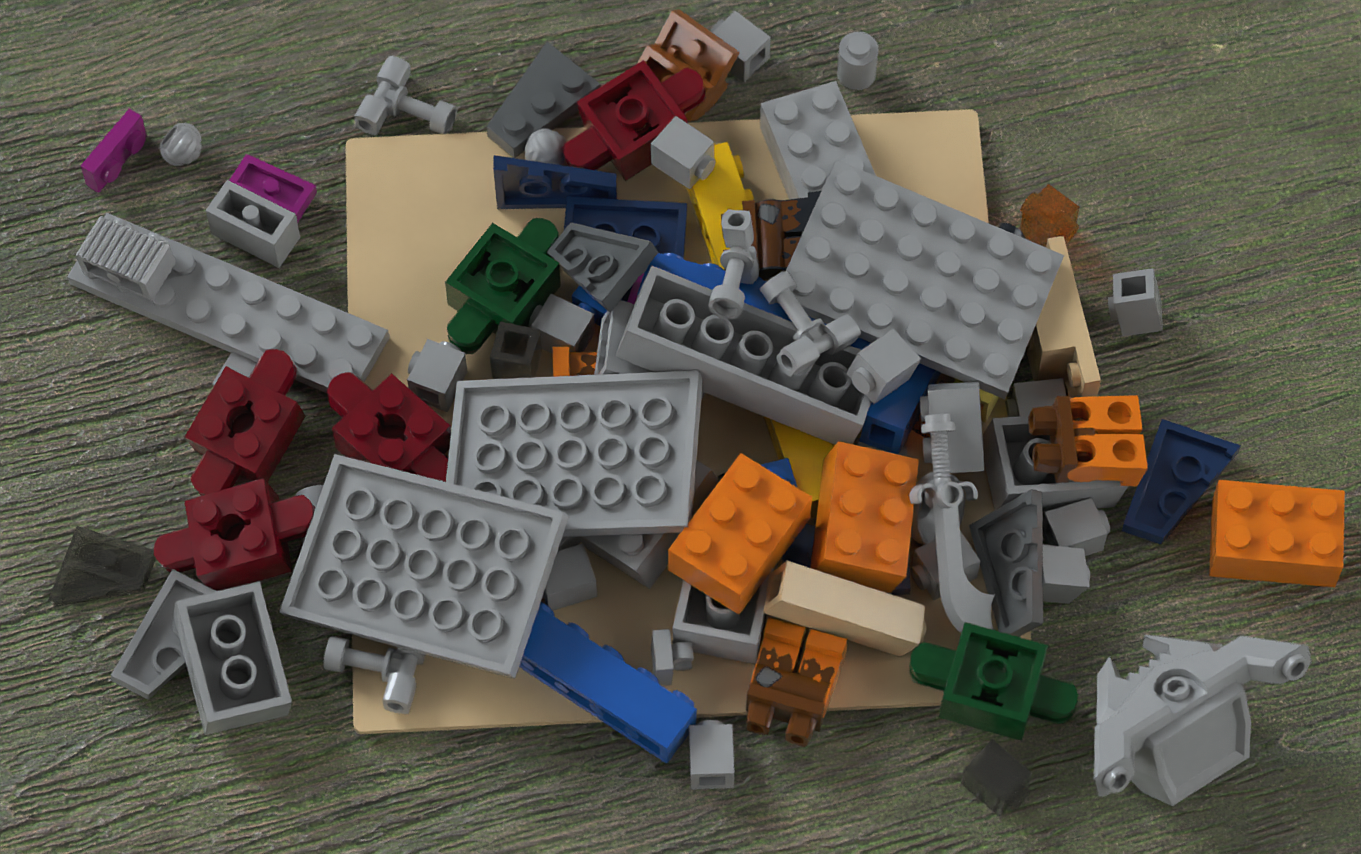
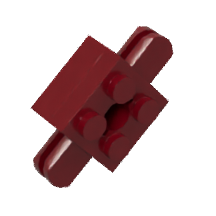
M642 60L577 101L583 124L587 129L564 144V156L568 166L598 170L611 161L625 181L651 166V143L675 116L688 124L685 114L706 100V91L701 75L693 69L684 68L663 82H660L646 62Z
M278 349L266 350L261 355L249 377L225 366L184 436L192 448L203 455L191 476V483L201 496L233 487L240 474L253 481L264 478L268 483L306 415L296 401L286 397L297 377L298 370L290 356L284 351Z
M351 372L341 373L331 380L327 390L329 404L342 417L332 427L335 448L341 454L348 458L446 482L448 457L445 453L450 448L451 425L391 373L374 390Z
M264 478L186 500L184 503L189 527L159 536L154 545V555L156 560L169 573H171L172 569L181 573L196 568L197 577L205 586L215 591L247 585L292 572V565L287 542L306 537L316 507L305 495H297L280 500L277 493Z

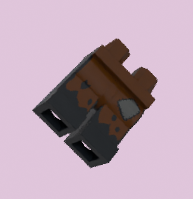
M821 191L808 192V197L788 200L767 199L756 203L755 200L742 201V211H749L751 214L754 240L751 246L755 247L757 253L758 277L767 282L777 274L786 271Z

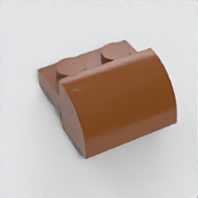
M678 9L671 11L656 42L646 46L638 63L644 60L660 82H663L684 68L693 69L701 75L706 91V100L685 114L687 120L694 121L706 114L722 96L729 85L725 79L740 52Z

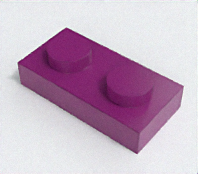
M129 108L80 165L86 186L99 193L107 183H112L118 177L126 160L132 154H136L141 150L146 141L147 133L140 114Z
M248 154L244 156L229 181L295 213L297 223L317 194L316 185Z

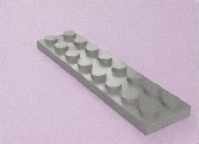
M106 213L104 218L111 221L114 218H119L109 213ZM128 222L134 227L135 231H138L141 234L148 235L150 232H152L148 229ZM164 236L162 237L169 242L176 263L172 267L171 273L168 274L167 280L160 287L159 293L155 295L154 300H149L83 272L78 261H76L67 276L72 286L230 353L233 351L258 362L266 350H282L290 356L298 370L295 380L327 393L331 380L341 373L351 372L365 382L390 338L388 330Z

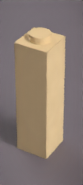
M786 561L769 574L763 611L765 614L827 634L846 638L849 641L899 657L922 643L927 629L926 622L923 621L925 605L790 561Z

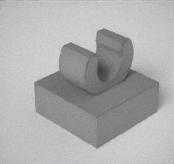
M670 629L652 631L651 656L653 675L659 680V685H671L673 670L692 669V643L680 642L671 645Z

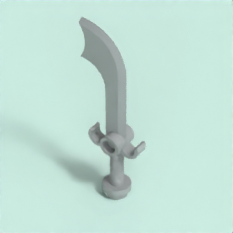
M950 414L926 415L925 424H921L922 433H930L932 435L931 447L933 448L932 460L933 469H935L933 471L935 479L934 484L926 483L914 486L910 492L911 504L922 502L921 494L925 490V502L934 510L942 604L949 620L960 633H962L965 622L994 630L991 621V604L994 595L977 590L967 579L962 564L958 505L963 499L962 488L965 490V499L968 501L977 500V488L969 481L951 482L950 469H948L950 468L949 452H947L949 450L947 448L948 436L946 434L947 432L956 431L955 422H951Z

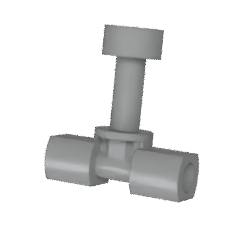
M388 56L377 75L378 88L375 94L365 96L354 116L355 127L365 133L377 135L388 114L397 117L403 111L430 121L429 128L431 131L439 134H448L456 119L457 106L439 101L435 107L408 97L407 88L404 86L411 75L410 64L399 57Z
M728 209L721 221L725 246L730 248L724 251L720 258V263L726 269L723 284L716 286L712 290L709 310L720 318L734 319L741 315L745 301V295L739 289L740 283L753 284L759 276V266L756 249L754 246H751L754 240L750 212Z
M784 271L768 280L760 288V291L769 304L779 302L798 330L793 336L795 342L782 348L776 356L784 373L792 377L812 366L823 352L827 351L833 355L853 344L861 335V332L855 320L848 314L827 325L823 323L821 318L812 321L792 293L797 284L789 272Z
M331 636L326 646L323 666L325 670L340 673L343 672L345 665L382 672V681L388 682L383 697L384 709L395 713L409 714L416 691V680L413 677L416 665L423 664L426 654L398 647L397 649L388 648L386 655L350 649L348 639Z

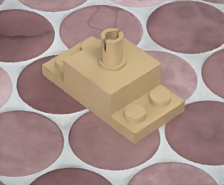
M1064 236L1048 238L1046 248L1064 255L1026 347L1033 380L1041 381L1063 378L1066 396H1070V399L1074 397L1098 396L1101 378Z

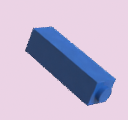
M919 363L907 382L877 403H871L862 427L860 442L885 452L899 455L921 413L920 396H928V385L936 384L941 372Z

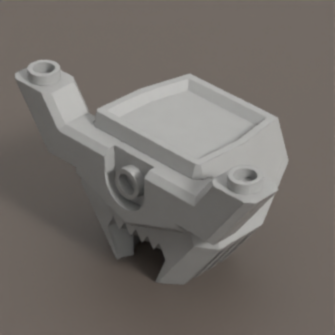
M1144 635L1143 648L1153 653L1155 660L1149 659V667L1139 666L1138 674L1129 672L1126 679L1121 678L1116 664L1109 657L1097 675L1094 781L1098 797H1105L1111 792L1118 793L1122 791L1131 780L1144 794L1174 806L1249 758L1251 719L1246 693L1242 685L1250 680L1284 684L1288 680L1293 681L1301 678L1311 663L1309 646L1242 635L1224 646L1222 644L1167 636Z

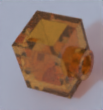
M1047 184L1039 194L1033 192L1022 204L1020 209L1022 213L1020 230L1027 240L1046 247L1048 238L1064 236L1065 243L1067 244L1079 229L1077 219L1080 207L1050 184Z

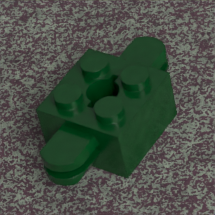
M534 218L526 224L517 237L494 223L489 226L445 281L447 303L450 307L457 310L456 314L447 324L449 343L456 345L462 352L468 355L475 354L492 333L512 345L517 343L528 329L529 320L534 309L539 304L543 306L550 294L554 295L561 287L560 264L547 253L548 249L559 237L558 230L551 221L544 218Z
M965 622L957 650L923 642L914 648L910 657L909 674L911 680L917 684L944 691L939 718L1019 741L1023 739L1029 716L1057 724H1065L1073 717L1078 703V692L1073 684L1041 675L1048 645Z

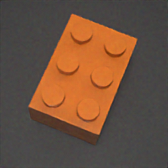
M840 441L836 443L823 459L811 569L887 593H891L904 580L907 574L914 504L910 502V492L916 486L919 459Z
M740 453L689 521L688 527L683 529L668 549V571L740 615L811 518L812 496Z
M1218 480L1212 499L1209 576L1336 587L1343 569L1345 491Z

